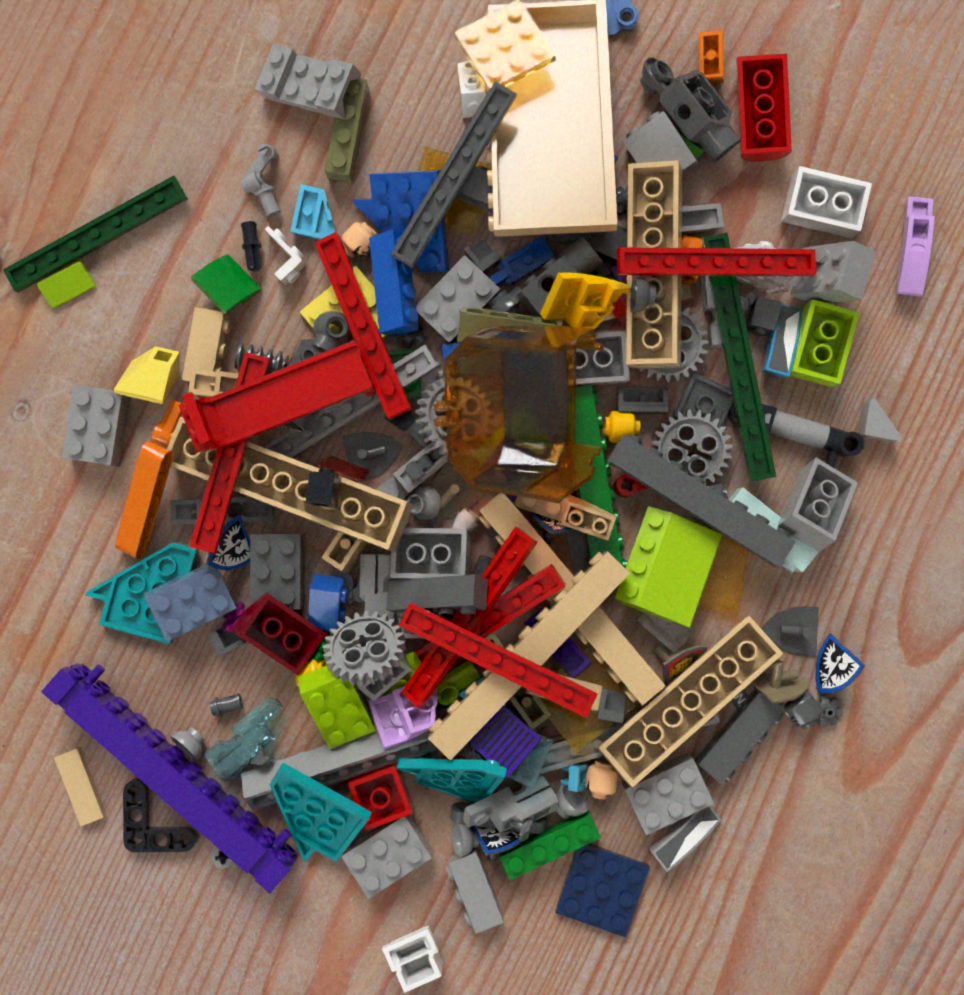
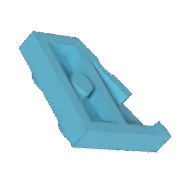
M300 184L290 233L315 240H320L334 233L335 229L325 190Z

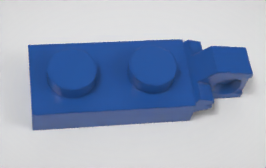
M543 236L502 260L501 264L496 266L498 272L489 278L497 286L504 282L509 286L555 258V255Z

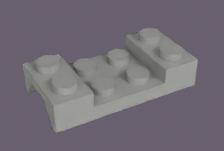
M272 45L254 90L264 99L344 119L343 97L349 82L359 79L362 73L351 63L335 59L327 62L298 55L293 49Z

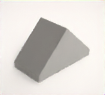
M875 398L868 399L862 403L857 433L863 438L889 443L902 439V436Z

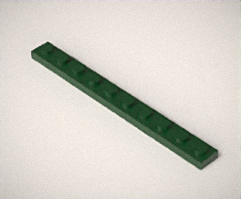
M727 232L705 236L701 239L703 248H730ZM708 276L749 481L776 477L737 278L736 276Z

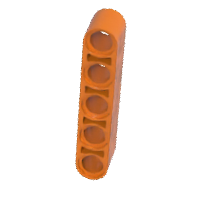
M147 441L140 449L115 541V548L136 559L143 557L149 546L173 459L172 451L150 441Z

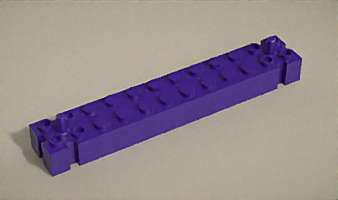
M78 663L60 669L41 692L55 705H60L65 710L64 713L244 872H249L256 878L255 881L270 894L288 874L298 858L295 855V850L286 843L292 836L291 832L284 829L277 837L271 828L263 827L253 812L249 810L246 812L240 806V802L236 797L231 794L227 795L221 790V785L213 778L209 779L202 773L203 769L197 763L188 761L184 757V752L179 747L171 746L165 740L166 736L161 731L153 730L147 724L148 721L143 715L135 714L129 709V704L126 700L110 692L111 688L101 680L96 682L105 671L101 665H96L92 671L87 666Z

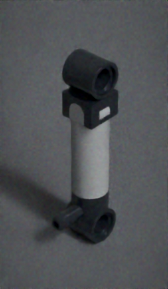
M733 404L730 408L728 416L729 420L733 424L738 425L735 406ZM762 404L768 433L828 451L825 463L833 468L837 456H855L861 453L864 448V439L857 432H847L781 412L775 407ZM847 438L850 439L853 444V447L850 451L847 450L844 446V441Z

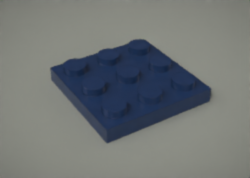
M590 843L576 849L555 908V913L626 938L650 868L649 864Z

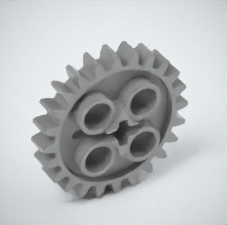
M689 307L683 312L681 311V327L687 328L690 332L688 340H681V353L683 355L681 367L640 368L639 371L648 369V378L655 373L656 381H659L662 376H665L666 383L670 381L671 376H674L675 380L679 381L680 373L687 378L689 377L688 369L697 371L694 365L695 362L701 364L704 362L699 355L707 354V351L702 349V345L708 344L709 341L703 340L702 336L707 334L708 331H700L699 328L704 322L696 323L695 319L698 314L696 313L690 317L688 315Z
M451 376L444 379L440 378L434 381L435 383L429 384L427 386L428 390L421 392L423 398L417 401L422 408L415 410V413L421 415V419L417 420L416 423L423 425L419 433L427 434L424 442L431 440L433 442L431 449L440 447L439 454L447 453L449 458L453 456L459 458L480 449V444L487 441L484 435L491 432L486 425L492 423L491 420L486 418V415L492 412L484 408L489 402L481 401L484 393L476 394L477 385L469 387V380L461 382L459 376L453 379ZM442 399L445 401L446 407L442 404ZM440 423L443 424L444 431L441 429Z
M688 409L684 417L678 411V419L676 420L668 416L670 424L661 423L664 431H655L656 435L660 437L659 440H652V443L658 446L656 450L660 451L663 454L662 458L669 463L671 462L668 458L669 451L674 448L681 450L682 456L675 462L684 467L683 472L690 476L696 474L705 481L709 479L714 483L713 475L715 473L720 476L723 475L719 470L720 467H729L724 462V458H732L730 454L726 453V450L733 448V446L725 444V441L731 436L722 435L726 427H717L719 423L718 418L711 422L710 413H707L704 418L701 417V410H698L696 415L692 416L691 410ZM684 426H689L693 430V434L689 439H682L679 436V431ZM706 437H713L715 440V445L710 450L702 448V441ZM674 438L689 446L696 443V449L711 455L712 459L708 460L693 452L691 455H687V449L672 443L671 440ZM695 459H701L704 462V467L699 472L692 471L690 467Z
M365 611L364 615L360 617L356 612L354 619L351 620L348 616H345L346 623L343 624L338 621V629H330L331 636L325 637L327 644L323 645L325 652L323 656L328 670L333 672L335 678L340 676L343 683L349 679L353 686L357 680H360L361 685L364 686L366 680L369 679L372 684H375L376 677L384 681V673L387 672L393 675L392 666L400 667L399 659L405 658L403 652L406 650L404 633L401 627L396 625L394 618L388 620L387 614L379 618L378 611H375L372 616H369L368 611Z

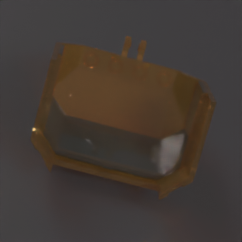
M492 325L466 336L444 359V400L433 403V410L438 412L446 411V415L435 418L434 426L447 427L446 449L448 461L471 488L560 503L592 478L595 468L591 465L594 456H600L602 447L575 443L576 348L600 351L604 349L601 343L595 341L597 335L594 329L560 325Z

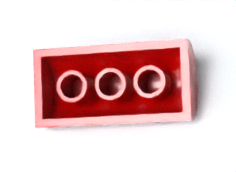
M787 53L737 57L741 158L746 161L764 162L788 156L792 152Z

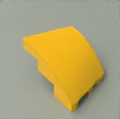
M558 273L540 315L544 320L565 319L574 331L595 330L604 317L615 308L613 303L623 293L628 294L631 288L627 284L604 277L581 273Z

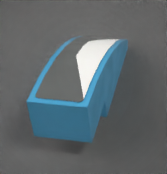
M781 304L775 331L769 334L762 373L784 379L790 376L799 336L802 309Z

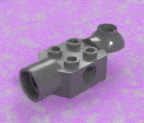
M648 57L644 61L643 76L640 78L643 88L650 94H659L660 103L664 106L665 113L673 118L679 126L681 134L687 137L689 141L699 143L712 162H716L725 156L741 141L740 137L730 126L732 111L702 72L694 70L686 75L683 74L674 78L671 68L665 62L654 57Z
M582 235L559 254L561 257L559 260L553 258L542 267L545 270L539 276L538 274H533L523 283L525 285L524 289L518 285L509 293L503 290L488 304L491 306V310L516 314L521 309L518 304L522 302L532 315L534 314L535 317H539L550 292L545 286V282L549 277L555 280L558 273L590 275L604 261Z
M334 310L320 314L313 326L315 338L304 339L299 342L288 366L351 342L353 335L344 314ZM334 324L338 326L340 334H333L329 330V325ZM313 413L284 425L305 432Z

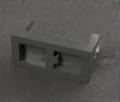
M617 386L616 411L632 412L634 414H666L668 412V388Z

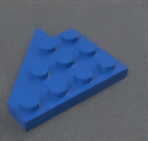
M441 170L369 174L372 198L353 200L354 204L383 233L392 229L404 233ZM445 217L416 263V266L423 272L449 271Z

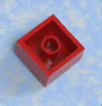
M398 763L350 778L348 782L354 802L371 812L369 820L363 826L365 831L413 813L414 805L402 772L396 769Z

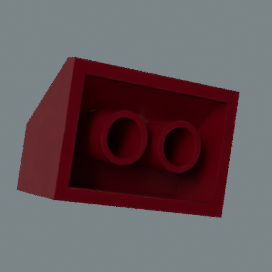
M267 592L244 611L231 630L296 675L300 674L326 636V633Z

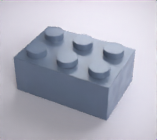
M206 564L144 593L148 606L166 642L236 609L218 569Z

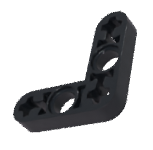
M139 778L132 779L125 785L123 790V842L128 851L134 853L186 852L195 846L198 835L191 827H149V787ZM136 784L137 788L142 791L137 794V802L142 801V803L130 804V802L135 800V792L131 791V788ZM136 808L142 812L141 821L131 819L130 811ZM142 826V828L137 830V838L142 839V841L136 845L135 841H131V838L135 835V827ZM157 833H163L167 837L166 845L160 846L156 844L154 838ZM184 833L187 838H191L187 845H185L183 840H176L173 843L174 846H172L173 838H181Z

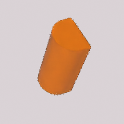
M723 30L698 32L699 72L704 74L712 86L719 85L724 82Z

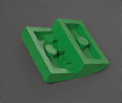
M229 254L214 260L191 276V281L224 315H227L240 303L244 305L262 290Z

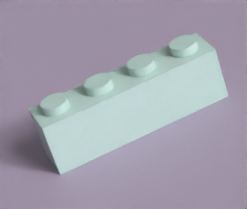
M738 488L729 500L734 503L737 500L748 507L747 512L752 515L760 514L770 521L768 525L777 530L781 517L745 488ZM791 535L790 539L796 543L782 566L791 573L794 571L803 572L819 551Z

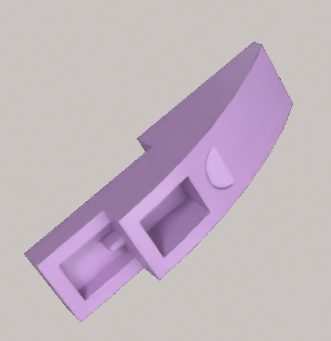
M908 196L906 200L903 244L899 254L896 294L921 297L923 295L934 230L935 216H932L933 199Z

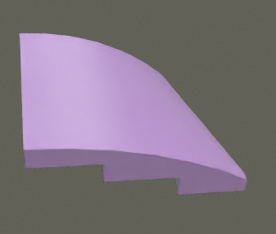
M404 687L393 690L392 694L379 697L374 701H368V707L383 750L409 741L429 730L430 726L435 722L438 699L437 689L423 709L417 708L401 693Z

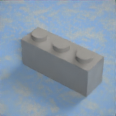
M473 848L467 856L457 858L455 854L449 856V865L446 866V870L450 880L455 879L458 888L455 889L458 902L460 904L464 903L467 912H464V917L468 927L473 926L475 934L504 923L503 913L478 849Z

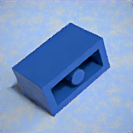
M314 574L309 589L308 621L321 630L330 631V629H338L337 622L344 623L346 608H342V603H346L347 588H343L344 578Z

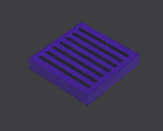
M503 705L469 744L487 760L497 761L501 764L500 766L507 768L505 776L509 778L541 740V737Z

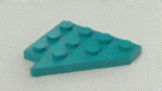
M173 542L87 591L85 596L105 601L99 625L172 644L174 639L166 642L148 606L144 593L192 571L198 549Z
M400 758L396 768L414 774L413 783L473 803L490 796L505 778L507 768L500 766L501 764L494 760Z
M285 763L281 764L269 784L304 861H307L312 853L317 851L337 862L371 815L369 810Z

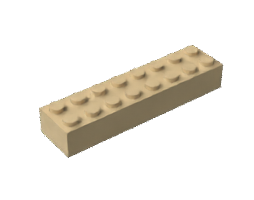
M679 160L628 164L627 247L682 248V167ZM627 275V285L630 288L635 275ZM637 275L645 278L649 285L656 286V298L653 306H647L638 313H631V290L627 294L626 365L630 368L681 367V276Z
M750 616L743 618L597 747L598 750L627 784L633 788L775 662L783 652Z

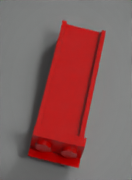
M351 341L211 397L198 398L192 392L182 395L184 403L180 404L179 408L197 453L231 446L359 394L365 393L368 398L376 393L356 343Z

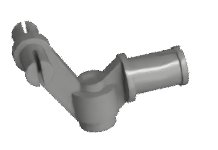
M260 144L257 147L259 154L245 174L244 179H241V185L246 193L251 192L256 197H259L266 217H271L280 213L281 210L273 195V187L265 183L261 173L271 159L278 157V153L272 145Z

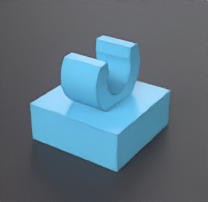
M577 763L563 767L562 770L569 772V779H561V783L568 785L569 791L579 792L585 790L586 773L590 764Z

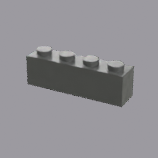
M475 574L389 580L386 610L396 613V617L402 618L411 602L427 611L439 613L442 616H453L454 612L460 611L461 614L475 615L478 610H486L488 580Z
M755 688L694 761L718 783L722 784L724 781H729L734 776V769L740 762L744 763L752 753L750 750L755 744H760L768 734L766 731L772 724L776 725L780 722L785 708L780 703L773 704L759 689Z

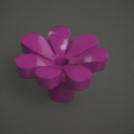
M242 602L235 604L236 609L232 610V612L224 614L223 618L227 620L223 623L222 628L225 631L231 632L244 613L245 605Z

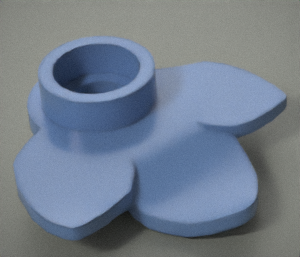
M606 0L608 36L615 35L620 30H630L637 25L639 12L632 5V0ZM624 14H630L632 18L630 21L625 22L622 17Z

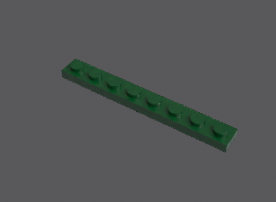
M173 175L8 266L3 271L14 291L19 293L184 202L188 198L179 181Z

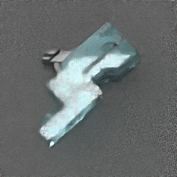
M271 697L265 699L231 728L234 736L230 740L219 741L204 753L211 766L215 765L213 770L221 781L231 782L252 764L269 766L273 762V757L265 756L264 747L273 741L275 737L265 722L275 719L278 716V711L284 707L279 699Z

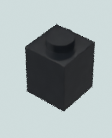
M319 468L318 472L310 471L306 502L313 506L337 508L342 478L334 474L332 469Z

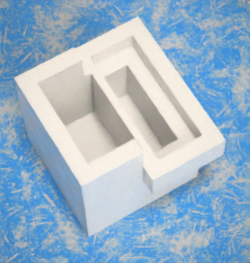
M429 926L391 941V943L384 945L382 948L391 971H397L396 975L404 993L442 976L443 961Z

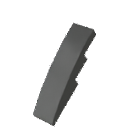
M234 497L231 500L225 523H228L237 515L241 516L243 522L273 521V506L251 497ZM203 499L170 500L171 525L196 524Z

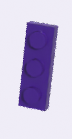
M540 608L524 622L525 626L532 628L538 622L535 617L544 608ZM570 637L552 654L553 658L566 673L574 679L592 664Z

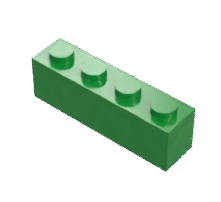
M588 810L579 817L570 816L568 819L546 827L544 833L529 835L528 839L522 841L519 845L499 853V858L509 880H512L601 837Z

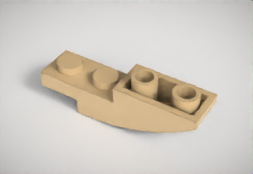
M191 368L188 393L192 392L194 395L204 397L217 395L235 388L238 374Z
M525 481L521 484L514 505L560 521L563 526L607 541L616 520L615 515L589 502L550 487L546 489Z

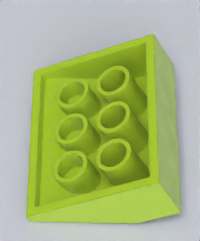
M648 506L626 566V570L630 574L620 583L615 596L616 601L619 605L690 628L722 539V534L671 512Z

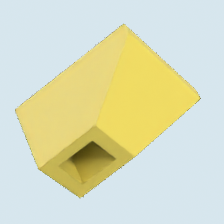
M155 346L135 358L115 386L114 393L163 404L180 375L179 352Z

